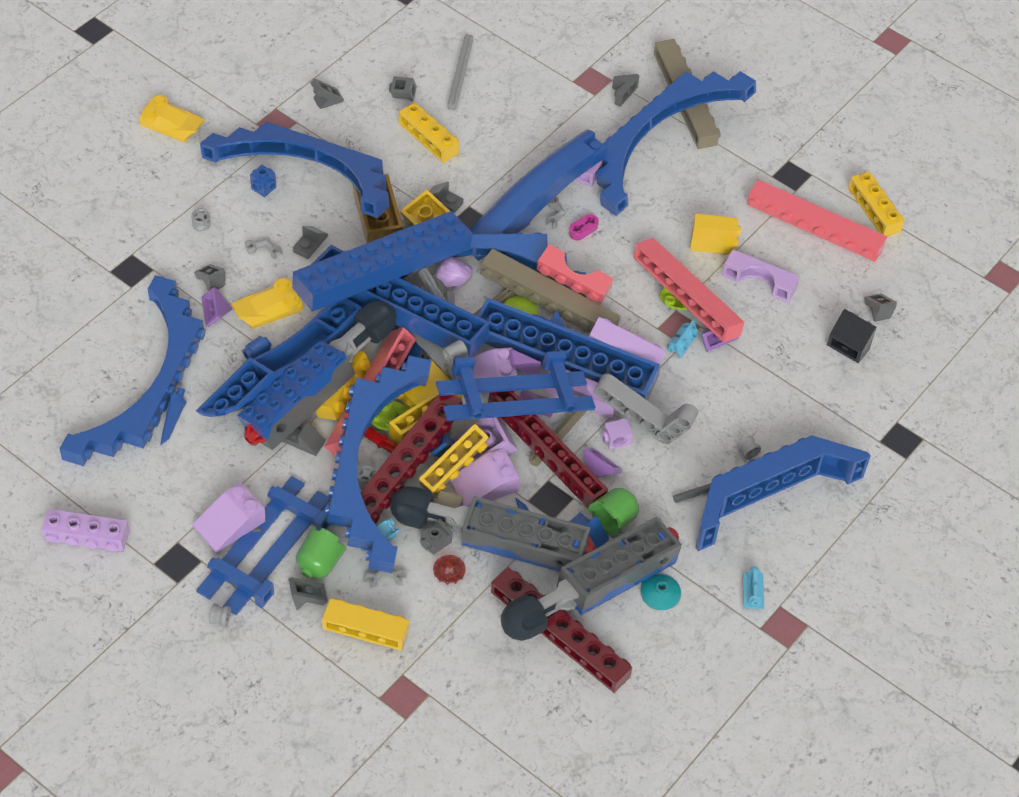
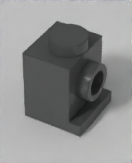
M394 76L392 83L389 85V92L393 98L414 101L417 85L413 78Z
M439 518L437 523L421 533L420 543L425 550H429L434 555L452 543V531Z

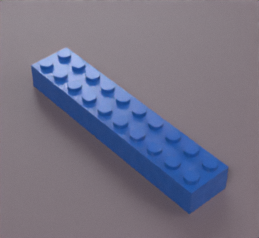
M450 211L293 271L292 289L313 312L470 250L472 232Z
M330 245L312 264L345 251ZM400 278L347 298L363 308L372 301L387 302L395 310L396 325L404 327L406 330L442 348L449 346L457 340H461L468 350V357H473L489 336L490 322Z
M486 298L477 315L490 322L489 336L485 344L498 349L512 348L541 362V366H543L542 363L546 352L565 351L567 357L564 366L566 370L571 372L583 371L585 378L597 383L603 374H610L646 400H648L659 377L660 364L490 298Z

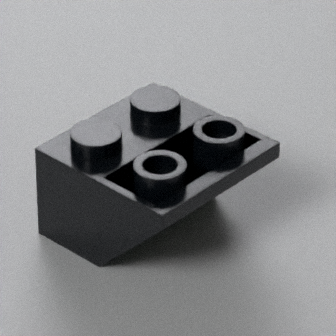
M844 309L829 335L827 346L859 364L870 350L877 327Z

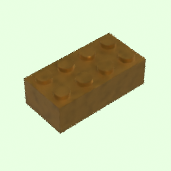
M388 174L384 175L386 191H388L389 208L378 218L362 213L361 195L353 185V194L366 243L403 230Z

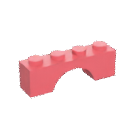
M550 244L538 260L537 270L540 273L554 278L560 284L571 287L577 293L586 295L594 302L602 303L612 288L614 278L599 270L586 275L571 271L565 262V252Z

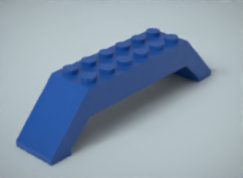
M812 435L807 438H800L791 445H784L775 452H768L759 459H752L743 466H736L729 472L716 475L711 481L696 543L697 551L715 544L720 526L719 518L816 475L842 480L847 485L864 477L871 455L866 451Z

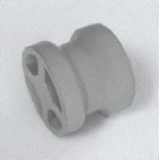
M203 208L194 210L191 215L193 228L197 231L209 229L211 224L209 212Z
M751 435L744 437L737 444L738 450L743 452L746 460L754 458L761 451L760 445L755 443V439Z
M370 465L358 468L357 477L361 489L376 473L375 468Z
M214 603L211 607L209 623H219L221 626L226 627L230 619L231 607H220L219 604Z

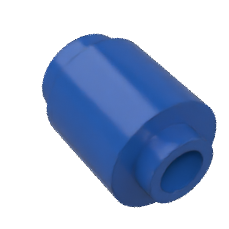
M258 336L245 345V349L242 352L247 360L250 357L254 359L271 350V343L268 338Z

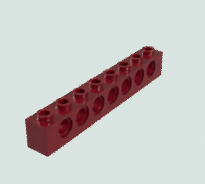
M514 391L490 392L488 403L519 401L522 399ZM536 414L500 417L587 508L608 493V488Z
M438 395L360 493L365 507L375 524L380 519V514L383 510L390 507L391 499L397 490L404 488L406 481L413 478L417 467L427 460L429 452L439 445L440 438L450 431L455 420L447 421L445 416L440 417L439 415L444 413V406L463 405L460 399L453 395ZM429 428H436L432 432L427 431ZM419 442L424 443L422 446H415ZM407 457H411V458H412V459H411L410 461H408V462L403 461V460H404L405 458H407ZM395 472H399V473H400V474H399L398 476H396V477L391 476V475H392L393 473H395ZM383 487L388 488L385 492L379 491ZM369 503H376L373 507H367Z
M509 567L491 583V593L506 605L524 594L530 597L534 596L538 600L546 596L541 594L532 583L526 582L517 571H513ZM560 609L547 617V628L541 634L613 693L631 677L632 666L626 659L620 658L610 646H606L599 641V638L594 633L588 632L579 621L573 620L565 610ZM574 639H579L581 642H576ZM589 652H595V653H597V654H596V655H592V654H590Z

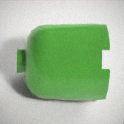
M614 488L589 505L588 512H591L593 518L596 516L606 533L614 537L637 517L639 504L636 497L629 490Z
M313 527L296 554V564L301 570L300 573L309 579L311 577H326L346 551V545L342 544L341 546L337 542L339 538L332 532L324 528L318 531L316 527Z

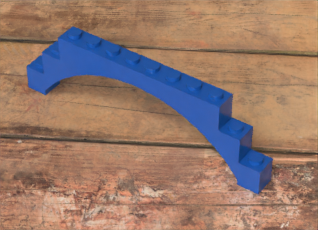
M687 71L682 76H679L675 82L667 86L660 95L656 96L647 106H644L638 114L631 117L624 126H621L616 133L608 137L603 143L608 147L607 156L602 160V167L596 173L597 185L603 188L600 193L601 206L615 216L628 206V194L623 189L625 169L633 150L652 128L668 117L700 104L725 100H742L746 102L756 93V80L741 71L732 76L729 81L714 71L705 76L702 81Z
M265 122L254 132L239 127L228 137L212 133L200 143L202 158L215 163L219 160L247 155H284L321 163L341 173L356 187L361 195L362 213L378 218L389 208L388 191H386L382 159L269 122Z
M539 232L533 234H472L470 250L452 257H486L493 248L540 273L537 270L538 260L548 246L547 234ZM565 253V262L567 265V254ZM573 271L577 274L586 275V272ZM411 272V273H409V274H406V275H404V276H401V277H399V278H400V279H404L405 277H407L408 275L412 274L413 272ZM546 276V277H548V278L554 280L555 282H557L554 278H552V277H550V276ZM561 284V285H563V286H565V287H567V288H569V289L572 290L571 287H569V286H567V285H565V284Z
M155 275L148 287L149 300L155 302L161 311L168 329V348L158 376L144 395L117 417L90 430L74 435L67 434L59 448L62 460L84 466L86 461L91 459L93 451L114 457L117 451L121 450L123 443L144 449L146 443L151 441L153 430L160 423V416L168 408L171 393L176 392V386L178 382L182 381L185 368L190 366L191 357L193 354H196L199 342L204 339L206 334L203 320L191 317L192 309H190L189 300L178 297L179 290L177 289L176 281Z
M408 356L407 363L403 362L401 370L382 367L381 374L377 373L375 382L356 378L355 385L350 387L349 396L352 397V401H347L345 413H349V416L344 418L342 429L345 430V435H340L338 445L342 447L341 452L337 451L335 463L339 465L338 469L334 468L331 480L335 481V484L330 486L328 498H332L331 504H326L324 515L328 516V524L347 527L345 538H348L347 546L367 550L365 560L369 561L368 569L392 574L398 546H393L382 535L365 507L357 477L358 449L367 428L385 406L420 385L426 386L431 360Z

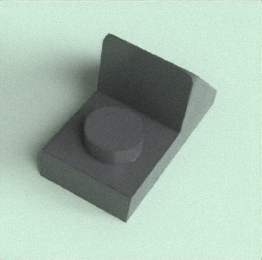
M630 74L613 77L612 88L616 90L614 93L615 105L621 107L638 88L640 75Z
M316 78L310 82L314 89L313 92L316 94L313 99L320 109L344 101L337 88Z
M449 182L435 185L429 191L453 213L463 204L464 199L449 191Z
M303 226V236L293 246V252L309 259L328 237V233L313 226Z
M209 264L194 272L197 279L204 281L208 291L213 287L219 290L225 286L224 268Z
M881 293L864 297L865 304L873 309L874 322L892 317L897 306L896 301Z
M307 422L303 428L297 427L282 442L317 456L325 444V439Z
M293 577L288 579L296 610H299L306 602L324 605L328 602L324 584Z

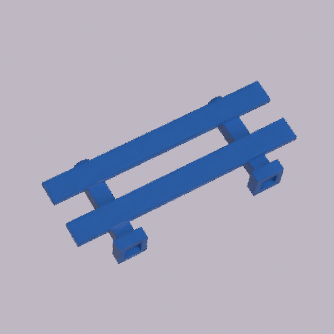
M565 351L546 352L542 365L544 370H550L549 374L474 378V357L454 358L451 373L452 376H458L459 380L436 381L439 396L463 394L466 404L443 407L447 421L561 412L571 413L574 411L595 410L596 407L591 395L575 397L572 387L586 386L587 381L583 371L566 372L564 363L567 356ZM556 388L559 398L482 403L479 393Z
M293 476L289 478L282 488L272 486L267 494L271 501L265 507V522L258 526L262 528V532L250 531L238 539L223 559L218 557L211 558L207 565L211 573L197 588L196 592L210 600L223 583L227 581L237 587V589L223 607L230 606L231 613L237 616L251 597H254L255 605L263 608L274 595V585L271 581L267 580L268 576L311 524L318 531L322 528L327 529L330 525L327 523L328 516L324 515L325 506L330 502L331 498H328L327 495L320 491H317L308 503L296 497L305 486V483ZM285 509L297 515L249 575L237 569V566Z

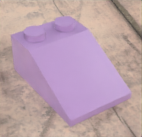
M512 348L492 349L473 356L475 361L473 368L474 378L517 376L516 368L511 365L509 354Z
M500 417L483 418L475 423L489 437V440L487 442L488 447L481 454L477 452L473 456L474 461L487 453L501 448L505 449L508 456L518 450L504 421ZM472 426L452 439L457 442Z
M501 448L478 458L468 467L459 471L460 475L454 481L449 480L456 495L463 496V505L470 507L473 496L492 501L518 492L520 477L505 449Z
M240 482L225 491L192 524V527L217 553L265 522V508Z

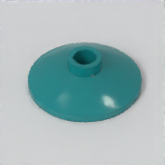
M656 574L642 583L641 597L653 609L668 610L676 606L680 601L681 588L672 577Z

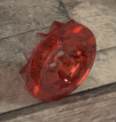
M442 556L434 563V577L439 580V583L445 582L447 585L449 583L456 584L459 580H463L466 572L465 564L457 556ZM453 567V573L449 572L446 574V569Z

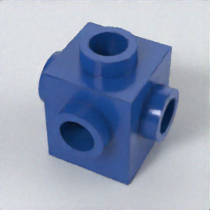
M261 165L250 174L251 189L264 198L276 188V175L272 169Z

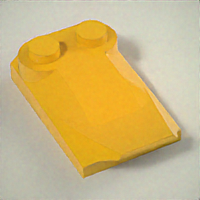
M157 95L142 110L139 124L185 143L206 119L169 103L167 97L163 95Z
M427 189L400 210V214L405 218L406 223L411 226L450 212Z
M279 278L274 282L273 286L230 303L238 318L247 322L251 329L303 311L301 299L292 289V282L287 278Z

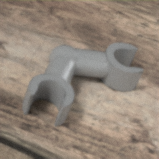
M557 196L554 203L551 201L548 203V207L557 212L554 216L546 218V225L553 222L552 229L557 227V222L566 214L565 210L560 206Z
M267 238L257 242L253 240L245 242V247L252 246L247 249L248 254H253L257 249L266 247L271 252L273 259H276L275 252L283 255L282 248L273 245Z
M393 570L392 574L376 571L366 574L364 582L372 579L373 582L370 583V588H374L377 580L386 575L393 578L397 585H403V581L397 577L403 576L407 578V573L404 570Z

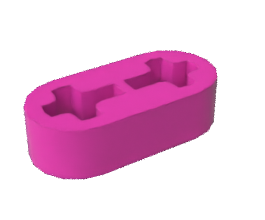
M587 214L572 223L569 227L570 238L581 240L596 231L599 223L598 217L593 214Z

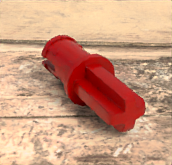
M369 427L364 434V438L375 443L379 449L382 447L390 453L398 446L388 439L386 434L383 435L372 427Z

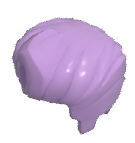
M449 257L443 260L437 267L436 277L446 287L455 286L453 290H456L465 282H468L473 273V268L456 257Z

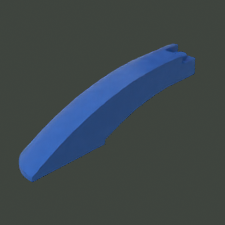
M584 130L521 177L486 211L470 231L472 234L519 233L530 225L535 216L563 189L587 170L605 159L608 147L595 138V132ZM474 256V258L479 261L483 256Z
M347 298L325 306L309 323L290 338L254 359L250 357L196 412L207 417H218L248 406L320 340L330 344L332 341L343 337L355 326L354 317L363 307Z

